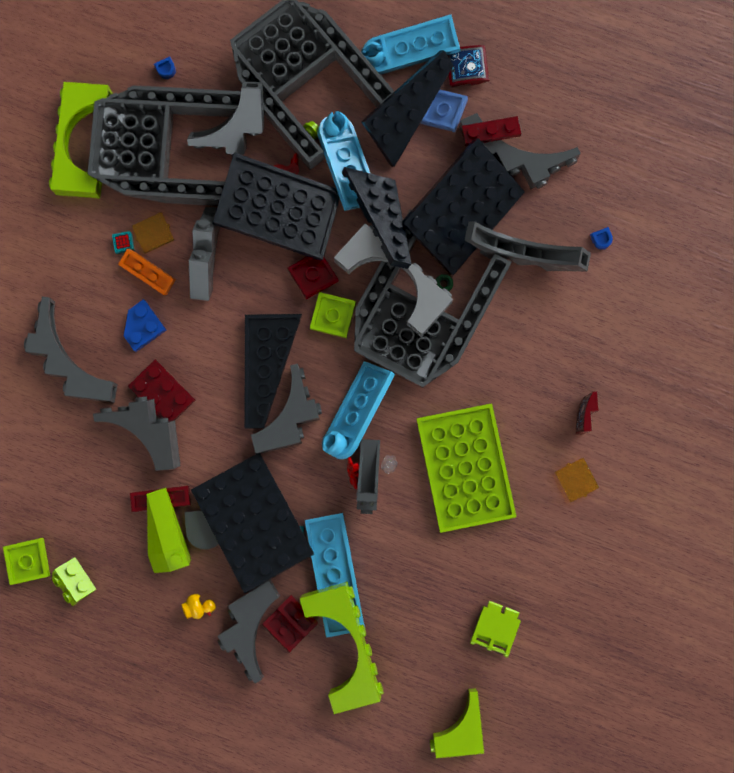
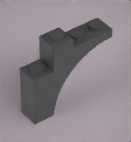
M243 82L240 101L232 115L212 129L190 132L187 138L188 146H193L194 148L209 146L214 149L225 147L226 154L233 156L235 152L244 155L247 148L246 133L253 136L263 133V82Z
M205 207L200 220H196L192 230L193 251L189 258L190 299L209 301L213 291L214 261L220 230L219 226L212 224L217 210L216 207Z
M298 364L290 365L292 374L291 391L280 415L263 430L251 434L256 454L302 444L301 439L304 438L302 427L298 428V425L320 419L319 415L322 414L320 403H316L315 399L307 401L310 394L308 386L304 387L303 379H306L304 369L299 368Z
M147 396L136 397L134 402L129 403V406L118 407V410L112 411V407L101 408L100 412L93 414L94 422L113 423L124 427L137 436L149 451L155 471L170 470L181 466L175 420L168 421V418L157 419L154 399L147 400Z
M361 440L356 500L357 510H361V514H372L373 510L377 511L380 440Z
M271 579L228 605L230 609L228 613L233 621L236 620L238 623L219 634V640H217L223 651L226 650L229 653L235 649L236 653L234 655L240 664L243 663L246 668L244 672L249 681L253 680L255 684L264 677L256 656L257 629L268 607L280 597Z

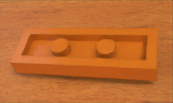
M128 248L118 263L119 266L163 295L168 294L176 280Z

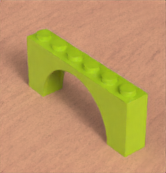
M75 82L63 83V88L60 90L61 106L58 107L59 124H56L57 140L53 145L55 157L51 162L53 173L49 179V187L56 195L87 198L101 197L102 182L89 176L87 172L73 164L68 146L71 132L82 118L94 112V102L102 98H108L113 94L108 85Z
M348 581L308 592L300 597L305 618L322 616L339 622L351 633L357 645L358 663L355 671L344 683L330 689L328 694L334 714L380 702L381 694H384L381 682H377V667L375 663L371 662L372 650L370 644L365 642L366 630L364 625H360V610L358 605H354L353 598H355L353 587H349Z

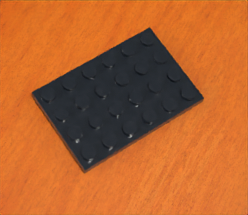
M474 138L404 218L402 223L450 275H454L477 249V247L465 241L468 222H477L493 230L525 191L480 139Z
M234 152L212 224L322 261L340 197L336 188Z
M260 453L191 489L245 594L315 555Z

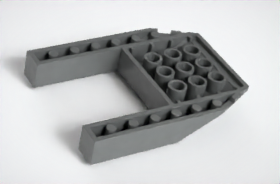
M297 0L280 1L230 40L240 83L243 85V82H263L264 116L309 170L325 159L324 151L283 104V100L335 60L376 108L395 92L330 15L322 9L317 10L310 7V4Z
M133 85L128 87L126 91L118 94L116 92L108 98H102L94 102L88 164L89 176L125 196L162 203L218 206L225 181L168 178L174 114L230 117L239 104L241 91Z
M405 228L410 254L417 239ZM494 254L460 319L444 312L427 332L420 337L407 326V321L415 310L417 297L393 285L402 268L391 266L389 262L381 261L356 307L354 352L423 388L459 362L512 262Z

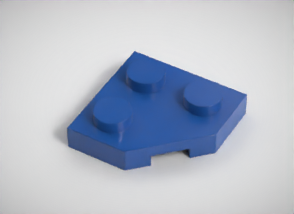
M144 299L128 310L124 338L135 352L167 331Z

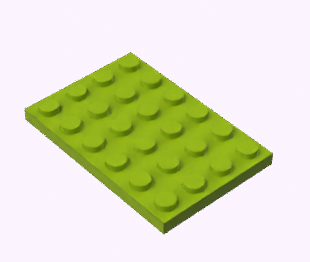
M492 403L416 419L440 533L517 518Z

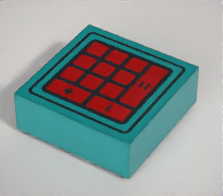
M131 231L112 234L116 254L125 253L127 248L135 251Z

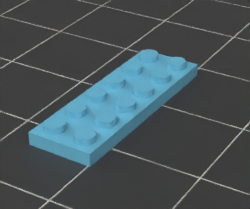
M343 513L305 520L309 545L315 554L311 558L317 590L348 581L349 587L352 586L354 590V605H358L360 610V625H364ZM323 617L326 638L350 633L339 622Z

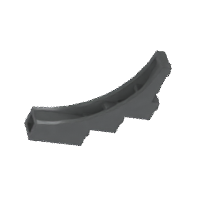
M475 113L469 117L460 120L459 129L462 133L463 125L475 124L483 121L481 120L479 115ZM502 140L483 143L512 177L522 171L530 189L544 187L550 178V174L557 173L565 165L567 167L574 165L581 154L578 147L565 152L540 154L519 150Z
M468 222L465 241L480 249V254L489 259H492L494 254H497L518 265H538L546 271H588L591 253L583 247L557 246L526 241L493 231L477 222Z
M42 297L41 302L38 303L39 316L34 326L36 334L28 333L27 338L24 340L25 352L31 355L47 357L43 364L45 374L67 378V381H64L63 384L65 396L115 403L118 384L91 376L72 361L61 345L56 331L54 317L55 301L49 297Z

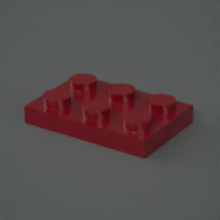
M156 359L128 385L138 397L147 396V400L154 399L156 415L159 418H168V421L176 420L196 401Z

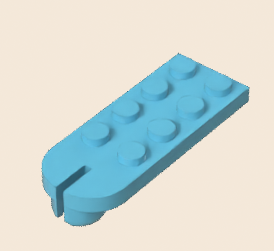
M450 14L373 37L365 43L361 53L379 74H385L429 61L440 50H445L447 55L461 51L452 15Z
M336 111L333 115V112H331L328 117L321 121L317 130L318 138L344 211L360 208L356 201L358 197L355 191L350 189V182L347 177L343 176L342 171L344 167L370 173L353 124L343 113Z
M363 362L335 418L322 439V448L326 453L337 459H346L356 451L395 376L393 372L371 363Z

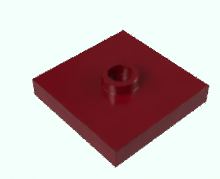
M307 256L287 267L288 272L306 300L339 282L338 277L325 257L320 261Z

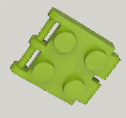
M489 601L487 607H482L470 644L486 647L488 651L494 650L508 658L521 620L517 619L519 612L505 607L504 613H501L503 606ZM476 638L482 639V640L487 641V642H489V643L487 644V643L481 642V641H479V640H476ZM493 644L503 647L505 650L494 647Z

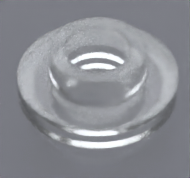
M387 455L384 458L381 469L386 474L395 471L398 464L396 456Z

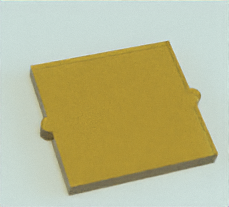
M162 212L132 225L137 236L136 241L140 243L144 253L174 241L169 229L170 225L166 223Z
M584 458L573 463H567L566 467L555 472L570 502L582 496L587 497L588 493L599 488Z

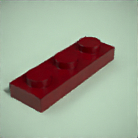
M518 116L463 125L462 133L465 146H468L474 138H479L482 143L520 137L521 129Z
M189 486L167 488L173 507L191 505ZM156 490L130 493L131 511H147V493Z

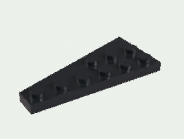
M440 50L361 121L391 167H395L453 68V64L445 50Z
M344 167L342 174L348 178L350 189L355 191L358 197L356 201L367 222L371 223L374 227L373 233L375 237H379L382 243L381 248L389 264L408 269L411 265L405 228L402 223L403 217L396 181L391 178Z
M302 314L245 315V429H264Z

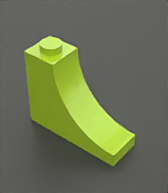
M476 688L468 689L467 705L459 720L448 729L433 733V739L430 740L431 752H435L436 758L484 754L479 699Z

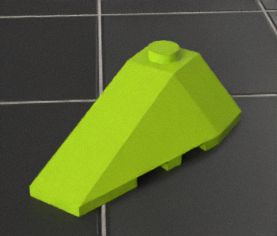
M166 487L147 493L148 558L154 573L171 572L189 566L192 560Z

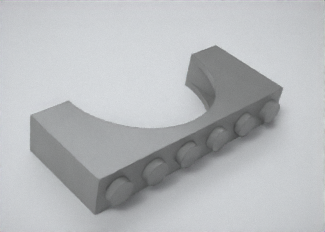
M364 224L334 257L335 263L348 274L369 262H388L381 248L382 243L379 237H375L373 233L374 227L372 225L369 227L367 224ZM411 263L408 269L402 268L411 277L417 293V304L413 314L407 321V326L422 337L452 304L453 299L451 298L452 294L445 288L441 289L436 285L437 281L433 277H427L423 274V270L418 264Z

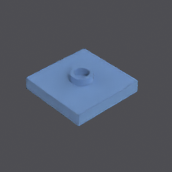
M439 90L423 117L421 124L455 132L468 97Z

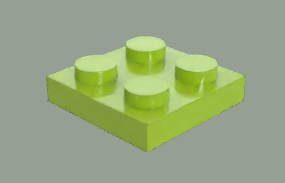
M319 292L310 330L347 339L356 301Z
M44 538L3 547L10 585L51 576Z

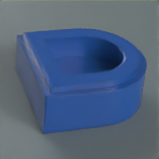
M170 56L154 63L161 78L170 79L175 75L176 68Z
M609 227L590 234L594 246L598 249L608 248L613 241Z

